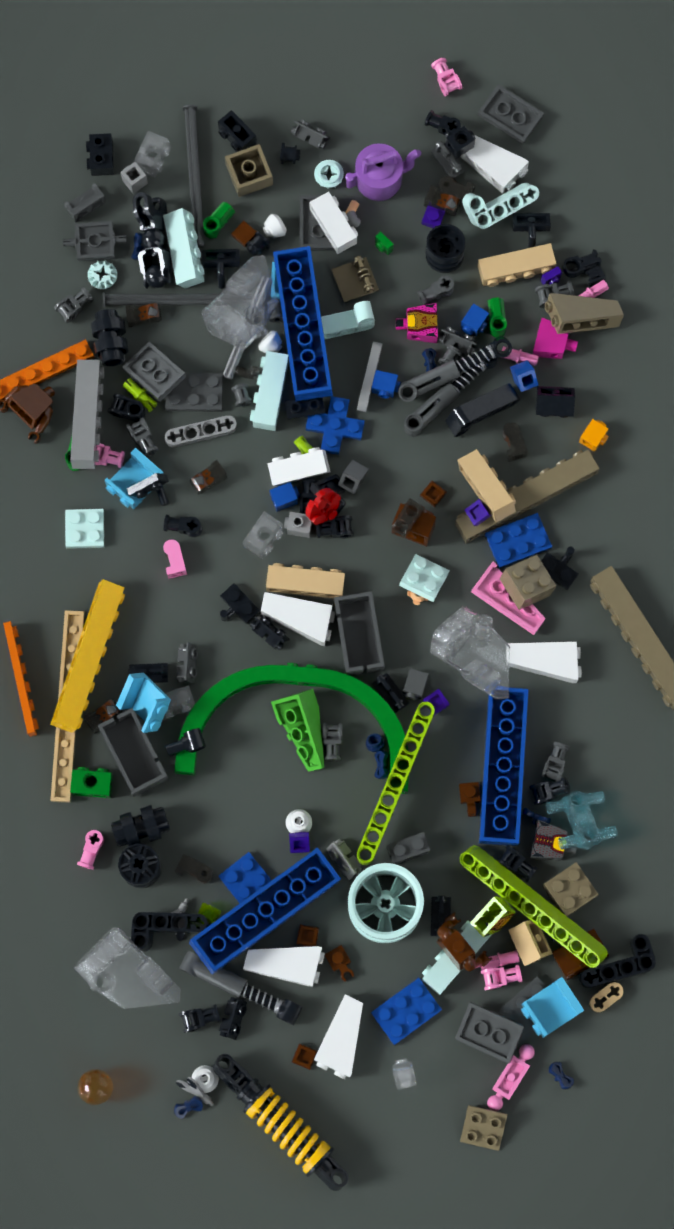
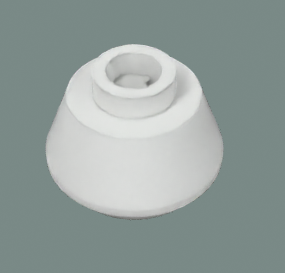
M270 214L264 222L265 227H263V231L268 237L278 238L285 236L287 229L277 214Z
M272 330L259 343V350L264 353L266 351L278 353L282 348V340L278 332Z
M293 810L286 818V827L290 833L309 832L312 827V818L305 810Z
M200 1066L192 1074V1078L199 1084L204 1093L213 1091L218 1085L219 1077L211 1066Z

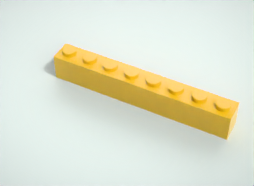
M104 579L99 582L50 725L71 733L81 727L83 721L81 715L88 707L89 700H87V697L94 689L95 682H93L95 675H98L101 664H99L100 659L105 656L107 651L105 644L107 639L109 640L112 636L113 629H111V626L118 618L119 611L117 609L125 598V594H123L125 587Z

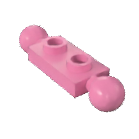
M522 1045L519 1049V1058L513 1055L511 1063L506 1065L492 1090L497 1092L496 1095L489 1097L487 1101L490 1110L499 1111L503 1106V1097L509 1100L530 1067V1065L525 1063L526 1060L532 1059L535 1054L534 1048L531 1045Z

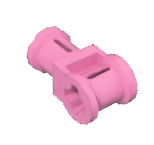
M439 58L431 64V67L436 70L438 74L437 81L443 95L446 97L452 91L461 90L462 83L453 68H448L446 58Z
M101 443L96 446V451H99V462H95V465L107 466V463L122 468L125 458L124 451H121V453L112 451L109 446Z
M91 830L87 833L86 843L83 848L84 852L80 862L77 863V865L94 870L95 858L100 847L104 844V836L97 830ZM97 835L100 841L92 844L93 842L90 838Z
M519 964L508 969L496 967L481 971V974L484 975L485 991L501 988L510 982H522Z

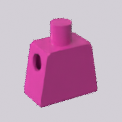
M541 318L533 354L541 358L562 359L564 350L576 352L578 341L567 339L569 333L557 334L551 321Z

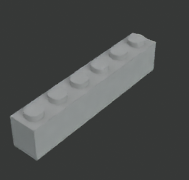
M77 360L70 459L72 469H95V462H99V451H96V446L100 445V434H97V430L101 428V417H98V414L102 412V400H99L100 395H103V384H100L101 379H104V367H101L100 360Z

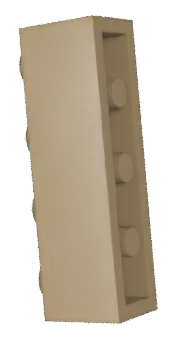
M551 243L478 259V270L482 285H488V287H494L505 281L506 283H511L523 277L524 279H529L536 274H545L556 267Z
M476 449L457 460L460 472L478 498L484 502L495 522L516 512L514 496L511 493H507L505 483L502 480H498L495 469L488 466L489 462L484 454L481 455Z
M274 563L268 566L266 591L334 599V597L343 596L345 573H341V570L338 569L322 571V568L318 567L303 569V566L299 565L284 567V564Z

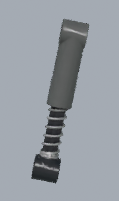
M503 336L497 337L489 346H486L483 350L480 349L477 353L474 352L473 355L468 354V357H462L460 361L456 360L454 362V360H451L417 377L401 382L398 389L399 397L405 402L413 401L416 397L461 377L460 372H466L467 369H472L473 366L478 367V364H484V361H490V358L509 356L512 352V345L508 338ZM502 342L507 344L506 350H497L498 344ZM405 387H411L413 389V392L410 395H405L402 393Z
M498 358L490 361L486 360L484 364H478V367L473 366L472 369L462 372L461 377L452 380L451 384L448 382L442 386L414 413L409 414L405 418L404 430L406 434L412 437L418 436L422 429L460 396V390L462 388L465 389L464 386L470 384L469 382L474 380V377L479 376L481 371L484 372L495 367ZM416 422L419 426L411 428L409 423Z
M187 951L179 967L180 970L198 977L237 998L242 995L243 998H248L249 1001L253 1000L256 1004L259 1003L262 1007L273 1010L277 1014V1018L291 1025L295 1024L303 1008L290 1000L284 999L283 1001L279 998H274L273 995L269 996L266 992L263 993L260 989H255L254 985L252 987L249 986L248 980L223 968L212 975L199 956L190 951Z

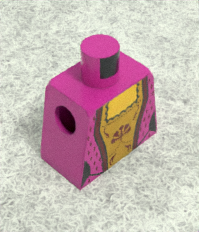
M437 303L408 308L406 318L396 319V330H407V339L437 343Z

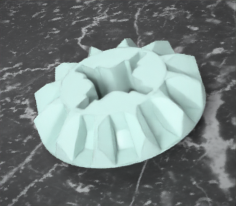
M324 160L316 166L314 176L321 187L323 186L327 189L331 187L336 188L342 182L344 171L338 162ZM330 168L331 174H333L334 176H331V178L328 180L327 176L324 174H327Z
M97 260L96 263L91 264L88 271V280L97 289L110 288L117 280V270L112 263L106 260ZM104 268L105 274L108 275L103 276L100 281V276L97 273H101Z

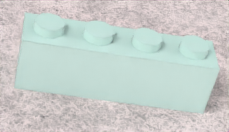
M181 208L163 215L176 285L186 289L205 282L203 276L205 272L200 261L201 252L197 245L198 236L194 230V217L192 213Z
M266 351V356L261 358L260 367L263 368L262 374L258 375L257 379L259 392L254 394L253 403H256L255 410H251L250 421H253L254 428L276 431L289 363L288 354Z
M469 920L461 927L463 931L461 935L474 950L475 954L491 937V935L482 937L470 924ZM443 950L435 957L437 962L433 967L428 965L422 972L424 975L422 981L438 995H441L460 973L459 969Z

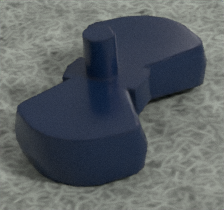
M135 233L134 235L135 245L131 256L133 260H138V254L142 249H145L144 246H141L142 233Z
M432 348L425 349L422 355L425 359L424 366H427V372L438 366L434 360L436 351Z
M380 750L374 755L377 762L374 776L378 779H385L389 774L386 769L388 767L386 760L389 754L384 750Z
M526 807L523 809V814L534 818L533 824H536L537 820L550 824L551 818L533 813Z
M553 1062L549 1066V1073L555 1076L554 1080L559 1081L562 1089L566 1090L573 1086L574 1079L565 1075L561 1062Z
M194 1096L190 1101L186 1100L183 1104H176L174 1114L178 1118L183 1119L192 1110L202 1111L203 1101L201 1098Z

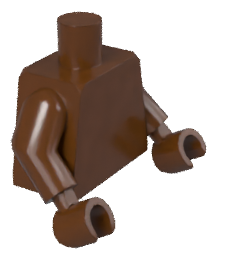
M37 384L16 386L5 396L4 400L0 399V405L4 404L0 412L5 413L11 408L32 430L35 428V432L32 431L28 434V439L30 440L33 435H37V439L34 441V444H37L40 441L39 434L43 433L50 423L53 413L51 408L53 400L51 398L55 395V392L49 386L42 390Z
M452 913L438 929L437 934L440 938L436 942L459 971L463 968L467 971H473L480 966L485 967L492 960V957L488 958L486 956L487 951H483L475 958V952L458 930L452 929L461 922V919H456V913Z

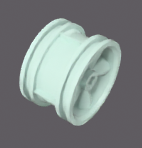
M391 863L376 864L363 870L352 883L348 896V911L352 924L365 938L378 943L397 942L411 934L420 921L424 906L423 891L416 877L404 867ZM387 875L396 877L390 891L381 889L377 876ZM362 886L373 895L371 903L355 904L356 896ZM410 888L413 892L416 906L400 905L398 897ZM382 900L390 902L389 909L386 907L381 908ZM373 913L376 917L380 918L377 930L368 927L362 920ZM397 914L408 921L404 927L393 931L390 919Z

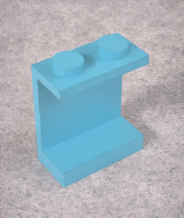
M135 448L131 452V458L110 480L108 478L105 479L106 489L112 495L117 494L121 498L119 501L128 508L130 506L132 509H135L145 497L129 496L127 488L155 473H164Z
M144 672L129 674L116 706L120 710L133 708L145 721L141 731L148 733L158 731L171 699Z
M563 977L521 1004L523 1015L526 1019L530 1018L534 1023L532 1025L533 1030L538 1036L541 1035L543 1038L584 1011Z

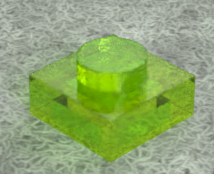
M202 903L198 914L209 918L212 924L218 920L221 910Z

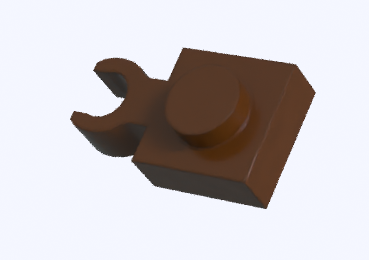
M342 945L325 954L334 972L340 970L341 979L346 982L344 973L349 972L354 977L353 971L346 966L351 961Z

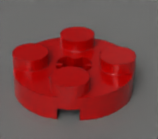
M324 488L315 494L317 497L314 501L310 499L305 511L306 516L315 525L324 523L328 519L333 520L337 516L336 510L341 500V496L331 488Z

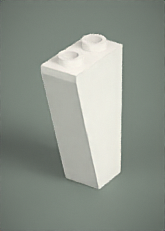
M475 135L474 148L460 157L502 194L506 190H511L516 184L515 181L527 174L529 161ZM463 139L458 141L461 144L466 143Z
M264 593L261 615L267 616L278 624L321 646H325L326 641H330L332 630H328L329 624L333 623L335 618L332 605Z
M577 642L507 643L506 660L509 667L570 683H577L578 678H581V666H578L577 660L581 658L580 647H577Z
M319 946L249 949L243 970L313 987L314 983L318 984L320 972H317L318 964L323 963L325 953L322 952V947Z
M346 994L314 1058V1061L317 1062L316 1066L326 1071L328 1068L335 1070L334 1075L344 1080L346 1076L350 1078L352 1075L363 1007L362 1002Z

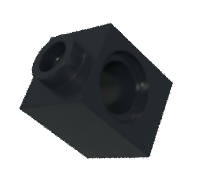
M463 126L446 137L445 145L457 159L474 148L476 138L471 130H467ZM463 139L466 143L461 144L458 140Z

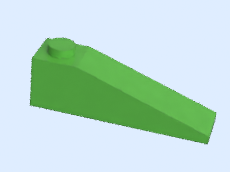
M314 690L302 691L271 701L278 723L286 729L288 733L286 736L289 741L292 740L297 747L296 752L308 772L324 768L320 712Z

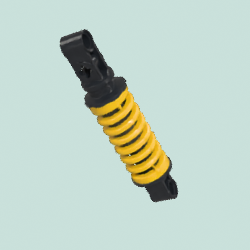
M219 1055L213 1065V1070L225 1082L228 1088L238 1095L236 1098L245 1103L246 1106L243 1112L251 1119L258 1117L257 1125L259 1127L266 1125L265 1133H274L272 1140L274 1142L281 1140L280 1148L282 1150L290 1147L287 1153L288 1157L291 1158L299 1154L295 1159L296 1165L307 1162L302 1167L307 1177L315 1173L331 1190H341L348 1182V1174L331 1157L334 1148H331L325 1141L315 1145L314 1143L319 1135L313 1133L307 1137L311 1127L307 1125L302 1128L303 1119L298 1118L295 1120L296 1112L294 1110L287 1112L288 1104L284 1102L280 1105L278 1103L281 1099L279 1095L272 1097L275 1093L270 1084L262 1087L258 1083L259 1080L257 1078L253 1079L230 1055ZM220 1061L226 1062L227 1065H228V1068H227V1069L221 1068V1067L219 1066V1062H220ZM333 1176H339L342 1184L335 1183Z

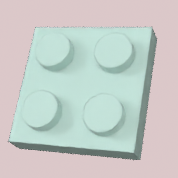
M104 509L65 510L66 549L104 547Z
M415 554L399 586L434 602L450 570Z

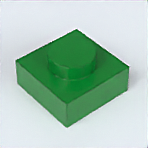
M380 231L375 236V246L380 252H385L389 255L393 251L394 244Z

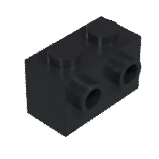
M232 110L218 121V133L224 140L228 139L231 142L230 145L234 151L239 152L257 145L256 135Z
M89 134V141H86V150L90 152V158H87V170H91L92 176L114 175L112 134Z
M537 386L536 415L542 417H574L575 388Z

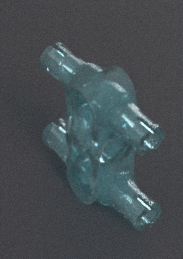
M573 791L570 795L564 796L562 800L546 804L548 815L566 812L574 834L558 839L561 850L575 846L589 850L594 845L600 844L602 840L616 838L617 829L615 826L602 829L597 828L590 809V805L604 803L605 797L602 791L590 794ZM587 835V836H589L592 840H588V839H586L584 836Z

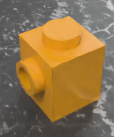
M592 419L581 435L579 443L595 452L599 445L603 446L609 437L606 424L600 420Z

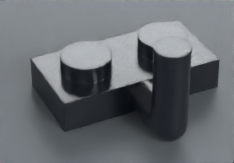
M513 213V232H529L528 248L536 247V231H550L551 229L550 213Z
M239 249L202 250L203 268H217L218 288H225L224 267H240Z
M155 473L127 488L129 496L143 498L148 495V492L156 490L161 506H165L168 504L163 485L169 482L167 475Z
M337 474L313 483L309 488L314 495L324 488H331L339 495L346 491V489L338 486L340 477ZM342 497L336 510L337 516L346 505Z
M572 546L567 548L561 560H558L548 552L541 560L553 581L566 590L570 588L579 574L567 566L575 551Z
M235 583L220 595L223 601L230 607L227 611L222 610L220 612L221 620L224 622L236 613L247 624L260 612L257 606Z

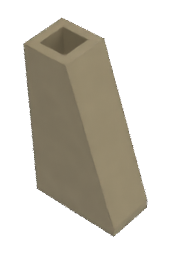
M550 293L547 302H545V311L549 314L551 324L555 327L557 334L616 328L620 326L624 316L616 300Z

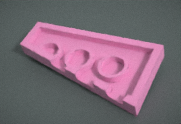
M493 561L471 592L532 635H535L546 618L533 604L518 610L500 581L503 573Z

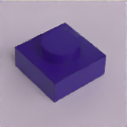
M428 205L421 224L431 228L441 225L445 211Z
M559 266L542 275L541 282L543 285L557 284L560 281L562 271Z
M478 499L465 509L474 526H478L491 516V513L481 499Z
M437 689L423 699V702H430L434 706V716L450 706L440 689Z
M309 832L289 833L290 853L310 852Z

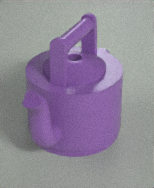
M379 143L369 145L359 153L355 163V173L346 174V187L351 189L357 186L358 190L366 198L374 201L387 200L399 191L403 174L414 167L415 159L421 155V151L414 149L407 155L406 160L402 161L398 151L389 145ZM377 163H383L381 167L376 166Z

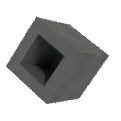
M352 460L344 470L338 486L355 494L363 484L369 469Z
M410 668L403 689V694H406V698L411 700L422 699L428 679L427 673Z

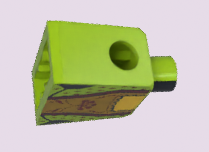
M494 896L470 924L482 937H486L500 931L516 911L505 899Z

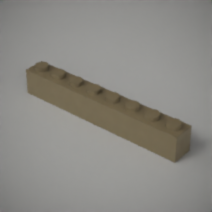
M580 450L572 455L573 458L569 460L563 459L556 464V467L552 469L546 468L539 473V476L535 478L531 476L523 481L524 484L518 487L514 485L507 489V493H511L516 500V504H514L516 512L498 522H495L492 516H490L478 526H474L466 512L458 515L455 520V526L464 542L467 544L486 532L501 526L598 474L600 468L590 451L586 450L583 452Z
M610 566L592 577L590 581L591 589L601 597L602 600L600 602L604 609H608L612 614L611 620L615 626L619 625L621 628L623 639L626 642L629 641L633 647L631 648L632 653L636 658H640L643 663L641 666L647 675L650 674L653 678L652 684L657 691L660 690L663 694L662 699L666 706H670L674 710V662L614 568Z

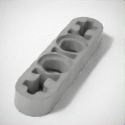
M373 341L358 401V411L367 412L374 375L378 368L383 343Z
M222 416L173 428L165 433V442L169 447L173 448L229 435L236 431L237 423L232 416ZM226 421H229V423L232 424L230 429H227V427L224 426L226 425ZM217 423H220V426H223L221 427L220 432H218ZM207 425L215 427V431L212 434L205 432L204 429ZM194 429L197 435L194 438H188L186 436L188 430ZM182 431H183V437H184L185 440H182L181 437H178V436H181L180 432H182ZM172 434H174L175 437H178L176 438V442L168 440L171 438Z

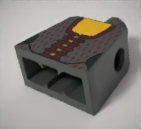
M538 820L530 859L560 861L563 859L564 852L576 853L577 843L567 841L568 831Z

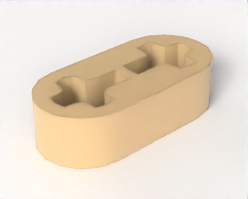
M616 982L608 984L590 999L589 1006L591 1010L597 1013L606 1010L622 997L623 987ZM611 986L619 989L617 997L612 995L608 998L607 994L611 992ZM604 997L606 1001L602 1003L603 1008H595L594 1004L596 1002L594 999L600 1000Z

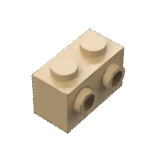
M531 920L508 930L524 966L553 954L542 929Z

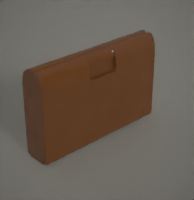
M594 928L587 932L603 945ZM563 946L552 952V956L566 980L590 968Z

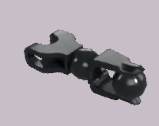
M139 192L133 197V212L139 223L140 231L144 232L142 244L145 249H142L138 254L140 271L144 277L143 285L146 289L149 286L161 288L167 282L171 283L170 271L172 270L171 254L169 250L163 248L165 237L161 232L165 231L163 215L168 214L167 206L164 199L159 197L151 198L149 194ZM142 198H144V207L140 205ZM157 203H159L158 210L155 209ZM159 255L160 265H152V258Z

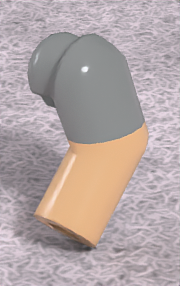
M351 200L345 213L348 216L349 225L356 228L361 223V220L357 218L355 213L360 204L355 200Z

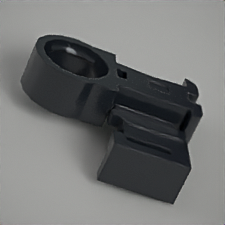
M593 249L592 254L581 258L578 255L569 257L564 262L563 273L567 277L575 278L584 274L585 271V275L588 274L590 277L589 287L606 279L600 267L602 260L600 257L597 258L598 253L595 249ZM569 263H574L577 265L575 268L570 270L566 268V265Z

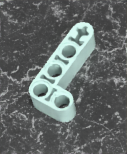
M522 183L486 204L482 197L473 193L466 194L462 203L470 222L481 229H485L534 202L539 197V189L532 184ZM515 197L514 204L510 205L511 198ZM476 199V204L471 207V201ZM499 206L498 213L494 214L495 207ZM483 215V221L478 223V218Z
M370 301L356 303L353 310L321 317L324 339L372 329L375 325Z

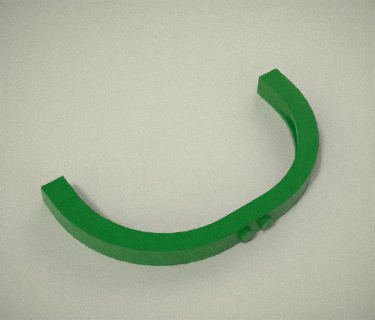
M287 663V665H264L244 669L219 681L202 695L186 718L179 740H181L185 732L200 728L202 733L210 717L226 700L245 689L264 684L328 688L349 695L360 702L371 712L384 732L390 754V772L404 741L405 733L396 714L388 703L375 690L362 681L341 672L318 668L316 665L298 667L296 663ZM184 750L176 753L175 774L195 776L197 752L190 753ZM406 761L398 763V767L401 770H406L409 767ZM409 776L401 794L408 793ZM395 778L390 781L392 787L398 788L401 786V781Z

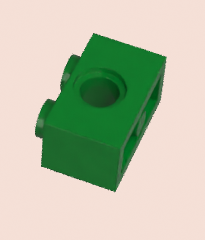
M78 767V770H72L70 793L73 796L111 799L113 775L108 769L98 768L97 771H89L87 767ZM89 778L97 779L95 786H87Z

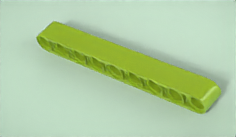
M422 702L417 707L357 851V860L362 865L371 864L378 851L433 719L435 709L430 702ZM426 707L430 709L431 714L423 716L420 710ZM420 725L424 731L421 734H416L413 731V727ZM408 743H413L416 746V750L409 752L405 746ZM406 761L409 767L406 770H401L398 767V763ZM392 779H399L401 786L398 788L392 787L390 784ZM385 797H391L394 803L391 806H386L383 803ZM377 815H384L386 822L378 824L375 821ZM374 832L379 836V839L376 842H371L367 836ZM365 850L369 851L371 858L363 860L360 857V853Z
M473 845L460 855V863L463 867L587 966L597 967L607 957L608 952L604 945L482 848Z

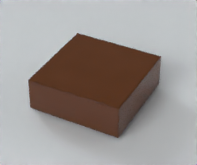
M243 220L231 233V236L246 247L247 242H251L255 238V232L257 231Z
M431 481L420 494V497L435 508L447 492L434 481Z
M300 924L296 944L308 947L316 946L319 928Z
M299 1044L292 1063L310 1070L318 1051Z

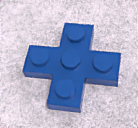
M331 396L328 414L308 416L306 431L324 434L321 450H325L326 453L339 455L343 437L355 440L362 439L365 421L347 417L350 399Z

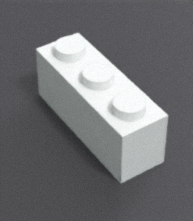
M327 192L309 202L312 214L337 254L357 244L358 233L354 226L350 227L348 216L339 209V202L335 196L332 197Z
M316 447L309 449V453L301 454V452L290 454L291 458L283 459V456L273 458V462L267 463L272 485L279 486L330 473L326 451Z

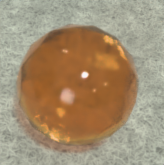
M89 1070L78 1081V1094L84 1102L90 1105H100L106 1102L112 1094V1080L102 1070Z

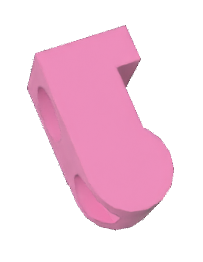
M176 540L166 541L163 550L166 557L169 558L171 566L166 568L168 579L187 575L179 543Z

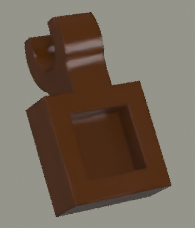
M479 782L459 784L461 804H467L468 817H475V803H480Z

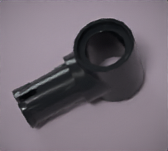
M200 728L189 730L183 734L184 736L181 737V740L165 745L169 756L184 750L193 753L206 747Z

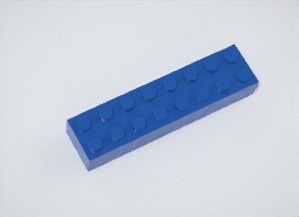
M307 246L275 251L273 255L295 400L302 401L333 396L311 248Z
M490 686L488 690L479 844L517 847L519 845L528 689Z
M316 848L190 939L189 944L213 975L338 884L341 878L319 848Z

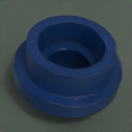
M374 733L367 737L366 747L369 751L378 752L384 748L385 740L379 734Z

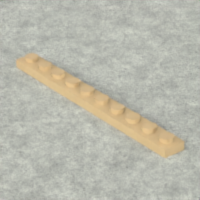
M65 610L58 700L84 627V611ZM56 727L51 802L71 803L70 789L74 765L76 730L71 733Z

